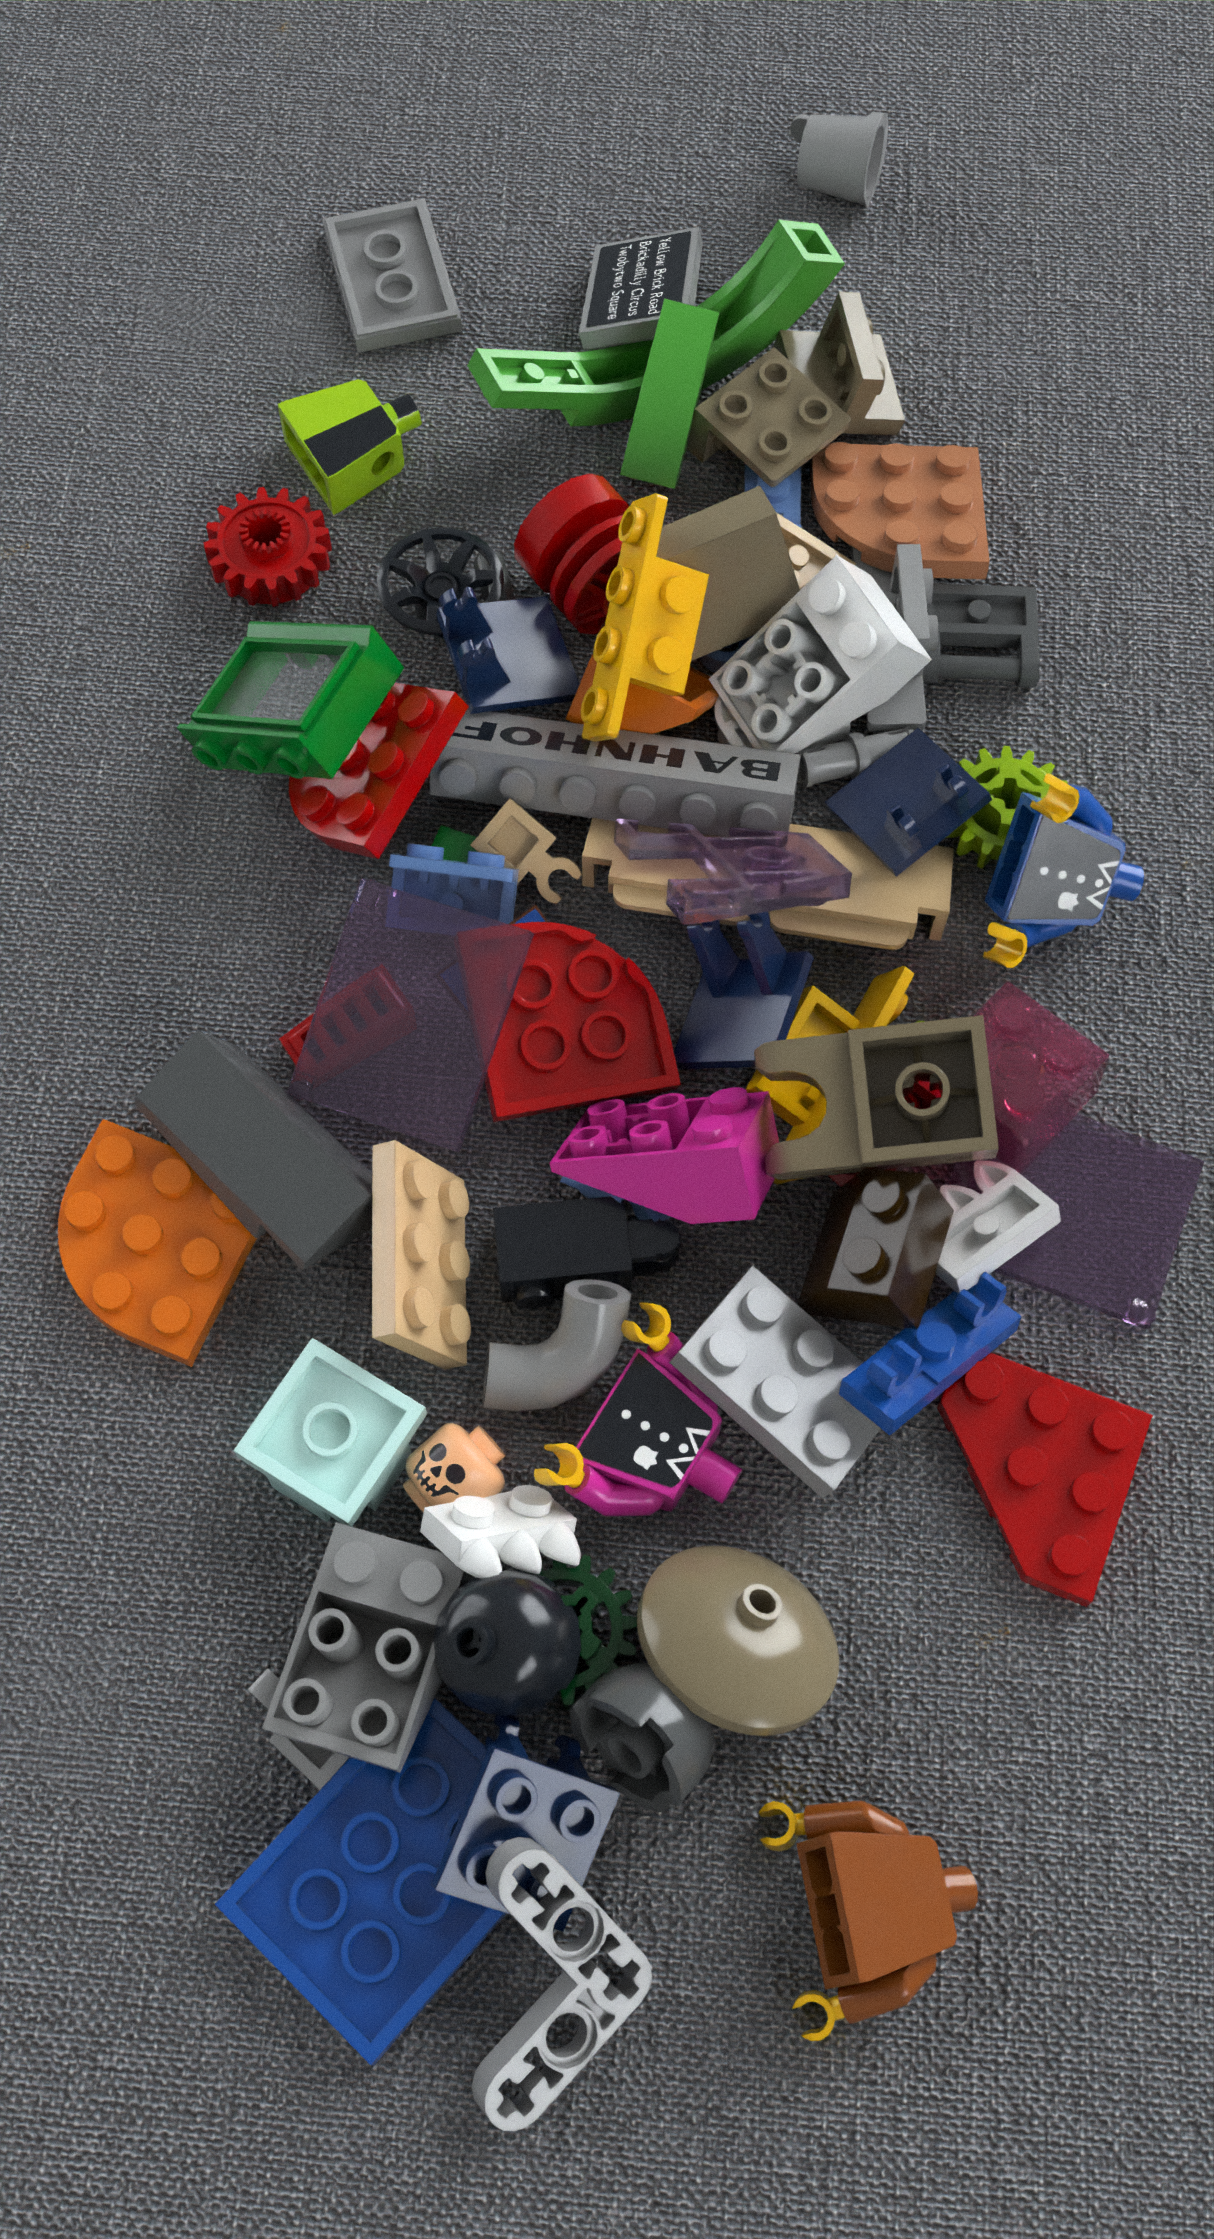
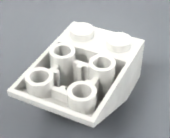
M836 555L709 678V681L755 749L795 754L888 701L932 659L873 577Z

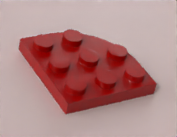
M395 682L333 779L305 776L298 779L289 776V798L294 814L300 823L324 844L341 851L379 859L469 706L454 691Z
M554 922L517 923L457 934L455 942L493 1122L593 1105L607 1099H626L676 1090L681 1085L667 1020L657 993L644 973L629 957L625 960L612 948L595 939V934L571 925Z

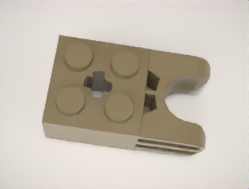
M983 1015L848 1030V1033L763 1043L754 1050L755 1067L770 1081H800L808 1083L817 1088L827 1101L826 1114L820 1126L811 1134L799 1139L776 1143L765 1155V1169L768 1176L779 1180L857 1173L865 1168L887 1170L996 1158L999 1147ZM929 1082V1091L939 1090L941 1098L933 1099L931 1107L928 1109L915 1108V1102L907 1103L904 1096L913 1094L914 1083Z

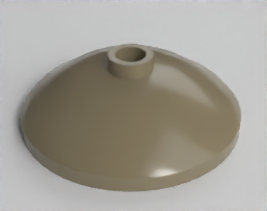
M719 1545L693 1547L666 1559L654 1571L642 1591L637 1610V1629L646 1660L656 1677L692 1713L720 1728L746 1735L768 1736L783 1734L795 1730L813 1719L831 1696L839 1673V1652L832 1626L823 1609L809 1590L790 1572L773 1561L758 1554L733 1547Z

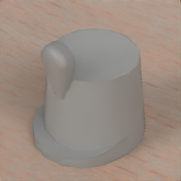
M873 111L867 117L811 114L810 116L800 114L796 116L790 125V133L794 139L801 142L797 165L798 186L863 205H869L883 167L888 137V115Z

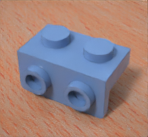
M407 843L406 855L390 854L389 867H393L387 928L457 937V934L460 932L505 926L513 921L519 869L504 867L505 855L468 851L467 862L443 860V847Z

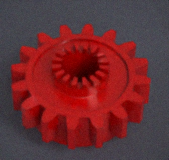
M258 487L257 499L249 501L240 492L235 495L237 501L236 508L232 510L223 505L217 508L220 523H207L206 530L209 540L203 543L213 579L216 583H225L228 596L233 598L236 595H240L247 599L248 605L252 606L260 603L271 604L272 607L279 606V603L293 599L296 601L302 599L301 595L310 587L317 588L320 585L318 574L319 571H328L330 568L328 552L332 551L329 528L325 527L323 513L321 510L311 511L308 497L302 496L293 503L290 502L289 492L286 488H282L276 498L268 497L264 487Z

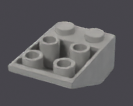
M336 1522L262 1729L266 1732L400 1773L443 1681L435 1663L433 1642L438 1616L454 1591L475 1576L457 1567L442 1552Z

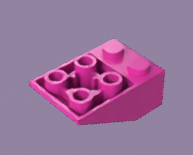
M733 1087L719 1090L709 1097L685 1099L683 1094L669 1093L657 1096L646 1103L624 1104V1101L621 1099L599 1101L588 1107L549 1163L551 1172L689 1224L754 1220L775 1179L768 1176L765 1169V1155L774 1144L779 1143L769 1091L747 1093L744 1088Z

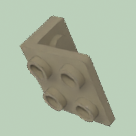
M773 347L695 408L687 449L702 463L718 450L722 452L731 450L770 487H776L846 431L851 418L783 354Z

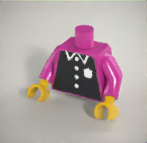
M640 1302L641 1309L647 1312L650 1319L647 1331L643 1333L635 1322L628 1320L622 1322L621 1331L624 1337L630 1341L648 1344L647 1354L640 1349L636 1350L576 1447L568 1443L547 1444L544 1446L547 1451L553 1452L558 1457L560 1468L557 1474L546 1468L535 1469V1480L545 1486L565 1485V1490L568 1494L606 1517L650 1516L659 1509L672 1512L688 1485L693 1486L723 1504L737 1482L742 1468L710 1450L719 1435L722 1418L717 1413L718 1405L669 1363L683 1347V1344L674 1333L670 1332L671 1319L667 1310L661 1305Z

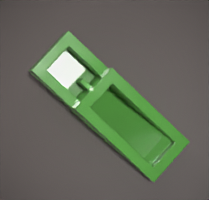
M664 299L620 475L675 489L678 485L694 411L698 406L720 312Z

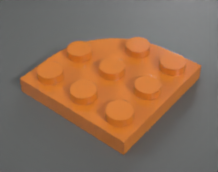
M102 1119L67 1184L58 1217V1244L64 1270L83 1304L105 1327L137 1345L192 1367L257 1238H254L172 1146Z

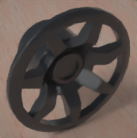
M454 528L423 529L399 540L382 559L377 576L379 598L390 616L402 626L415 632L443 636L436 613L438 608L441 607L439 599L444 592L453 588L457 600H459L463 596L466 587H471L474 590L478 587L493 584L489 596L484 601L486 603L500 601L504 586L502 565L493 549L478 536ZM450 539L463 544L454 551L448 563L441 561L439 551L433 540ZM423 543L427 566L421 569L411 561L398 558L406 550ZM474 550L478 551L488 561L492 570L475 569L467 574L463 573ZM390 571L406 578L413 587H404L391 596L388 589ZM414 604L416 617L407 614L400 607Z

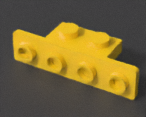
M657 493L633 501L624 512L620 521L618 536L619 540L622 541L619 561L607 582L606 598L610 602L605 626L599 631L593 649V657L597 662L593 684L587 690L581 705V719L584 721L582 738L593 742L617 738L629 683L670 696L683 695L685 692L709 574L656 557L668 502L666 496Z
M901 966L876 976L868 987L854 1015H851L814 985L804 988L786 1039L848 1033V1030L887 1026L905 1008L908 1001V995L905 994V991L914 973L906 966ZM756 1069L745 1089L747 1093L769 1091L773 1112L793 1126L785 1141L799 1139L811 1134L820 1126L826 1114L827 1101L817 1088L805 1082L770 1081ZM775 1178L773 1182L778 1185L798 1179L779 1180Z

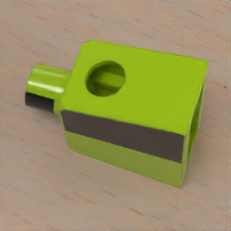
M359 379L277 404L285 443L333 515L341 512L401 472L405 465L401 435L422 424L418 408L409 394H405L382 405L367 382Z

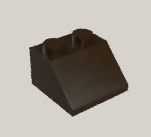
M865 1168L833 1193L797 1305L809 1315L918 1329L954 1209L925 1173Z

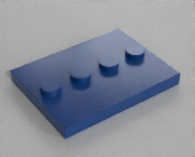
M435 1698L400 1773L350 1757L215 1903L217 1908L347 2042L373 2066L507 1914L436 1891L431 1885L486 1755L485 1745Z

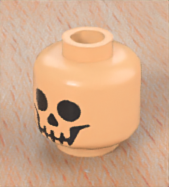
M447 1423L408 1456L405 1467L409 1479L403 1483V1487L422 1512H424V1507L451 1503L462 1496H477L481 1498L501 1493L505 1486L503 1473L497 1466V1463L506 1455L481 1426L478 1425L471 1433H468L460 1425Z

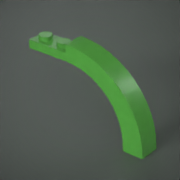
M778 220L764 242L747 263L718 291L697 306L720 312L701 390L723 379L767 348L776 340L780 330H788L811 307L844 266V261L818 223ZM653 340L585 352L477 348L467 367L492 408L561 410L571 427L601 425L634 418Z

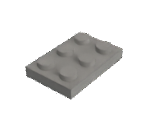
M754 1266L741 1277L669 1362L822 1499L837 1488L881 1429L839 1395L842 1379L863 1362Z

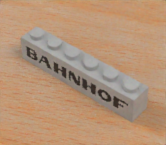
M467 709L430 772V795L504 805L509 798H512L522 808L787 846L801 755L619 730V734L615 739L593 742L582 738L583 724L497 712L470 714L469 709Z

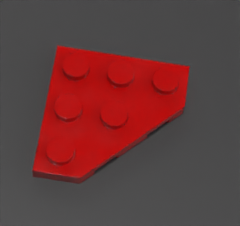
M990 1353L942 1392L937 1409L948 1432H953L968 1463L966 1469L990 1518L994 1517L1011 1551L1009 1557L1021 1581L1087 1607L1093 1601L1153 1415Z

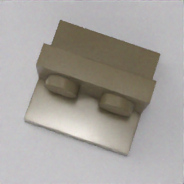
M838 292L821 332L779 331L773 347L850 416L851 421L848 429L843 432L844 434L898 435L905 421L881 334H873L872 321L869 317H866L859 292Z

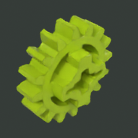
M1003 746L999 758L993 759L991 754L983 748L978 752L975 765L964 758L959 761V765L990 793L992 801L945 837H960L956 853L962 856L972 850L979 854L977 867L982 869L988 864L990 859L998 860L1021 792L1043 799L1048 793L1050 786L1043 779L1046 774L1053 773L1055 765L1050 762L1037 768L1032 764L1034 752L1030 750L1023 755L1021 760L1013 758L1010 746Z

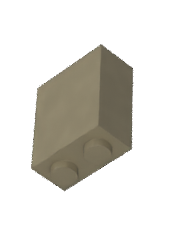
M757 486L662 527L656 557L709 574L691 661L755 635L800 591L777 513L761 486Z

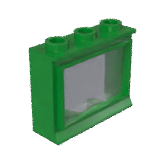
M250 621L248 623L247 637L243 639L190 716L192 719L190 723H180L177 729L193 746V755L202 764L214 770H222L224 768L244 770L253 774H262L263 772L285 774L298 779L304 776L333 779L402 673L404 667L373 625Z

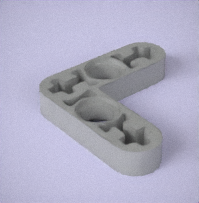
M524 1837L507 1840L495 1849L487 1864V1886L498 1902L564 1971L490 2051L475 2071L472 2082L473 2098L489 2121L503 2131H517L526 2128L539 2118L639 2006L648 1993L652 1980L651 1965L645 1954L555 1857L531 1838ZM521 1864L529 1868L531 1875L548 1891L539 1903L522 1886L518 1885L512 1875ZM573 1907L583 1908L586 1921L580 1935L571 1942L565 1944L556 1943L553 1937V1928L560 1914ZM600 1948L619 1965L624 1973L621 1981L616 1985L609 1981L606 1974L591 1960L599 1952ZM566 2013L577 2014L579 2026L573 2040L566 2046L558 2049L547 2047L546 2035L551 2023L560 2015ZM531 2049L546 2064L541 2071L526 2057ZM508 2078L521 2088L518 2095L512 2100L502 2095L498 2090Z

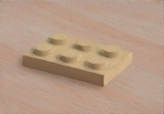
M396 1140L373 1145L372 1338L444 1370L466 1366L467 1341L471 1335V1321L466 1310V1278L470 1272V1259L465 1248V1216L469 1211V1197L464 1180Z

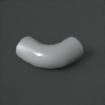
M593 1279L572 1281L566 1284L564 1288L560 1322L558 1328L549 1338L537 1344L528 1345L489 1342L484 1370L482 1409L510 1412L554 1409L587 1393L614 1364L624 1336L621 1331V1325L624 1320H628L631 1300L629 1291L620 1285L607 1281Z

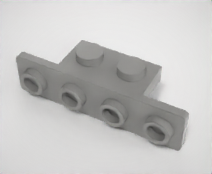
M897 544L892 573L860 561L862 552L852 547V561L856 563L855 566L873 577L925 651H936L938 645L937 615H928L927 604H931L933 598L932 568H923L921 545ZM924 668L888 701L865 713L868 730L892 731L901 729L904 726H910V729L913 730L916 728L923 730L925 728L927 715L923 685Z

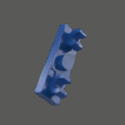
M984 1272L980 1276L978 1283L969 1290L963 1289L959 1293L953 1291L932 1309H928L923 1313L918 1329L904 1328L890 1339L884 1347L843 1378L839 1395L888 1435L893 1434L967 1373L978 1361L985 1358L1017 1331L1022 1316L1003 1303L1007 1292L1006 1286L987 1272Z

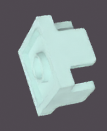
M311 1338L233 1451L239 1459L263 1473L272 1487L327 1522L330 1517H333L340 1523L353 1527L366 1506L374 1511L378 1509L404 1470L406 1459L412 1453L409 1442L426 1417L427 1411L425 1406L314 1338Z

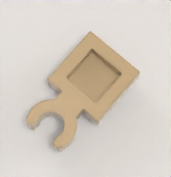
M509 798L471 844L478 852L505 855L504 867L519 869L518 883L529 871L536 877L537 888L541 896L554 904H558L562 897L550 887L548 882L549 875L558 869L567 871L576 880L582 875L579 866L571 859L566 857L553 858L546 852L557 837L512 798Z

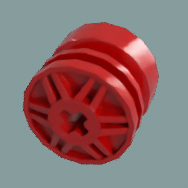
M590 473L571 478L552 489L532 508L519 528L514 542V557L543 592L550 593V600L579 633L594 635L599 633L605 626L610 603L606 598V587L612 571L618 565L622 541L619 540L618 536L619 525L629 505L603 476Z

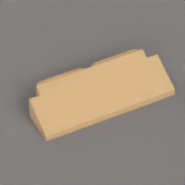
M592 818L582 853V886L594 888L598 865L611 866L608 875V893H613L614 902L623 909L698 920L693 915V910L710 908L716 912L720 924L737 926L738 921H748L749 916L743 911L744 905L762 904L768 911L770 926L779 933L897 950L906 944L907 939L913 940L917 927L918 913L931 915L928 939L941 941L950 912L954 848L935 845L896 877L850 832L790 824L787 846Z

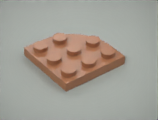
M835 442L829 443L810 459L811 501L815 517L820 527L834 543L838 542L839 537L853 548L862 552L860 561L892 573L897 544H920L923 568H932L933 578L986 579L990 561L978 447H961L957 445L908 446L898 443L871 445Z

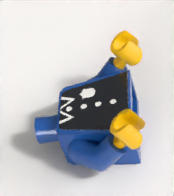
M1050 773L1046 774L1043 779L1045 783L1050 785L1048 793L1043 799L1021 792L984 900L1003 921L1010 923L1002 925L997 922H991L988 925V935L997 938L991 950L984 951L983 958L1006 968L1017 966L1025 956L1027 948L1072 932L1077 925L1093 926L1101 920L1109 897L1133 901L1140 894L1144 882V871L1141 866L1122 862L1126 851L1125 842L1112 832V817L1086 787L1065 783Z

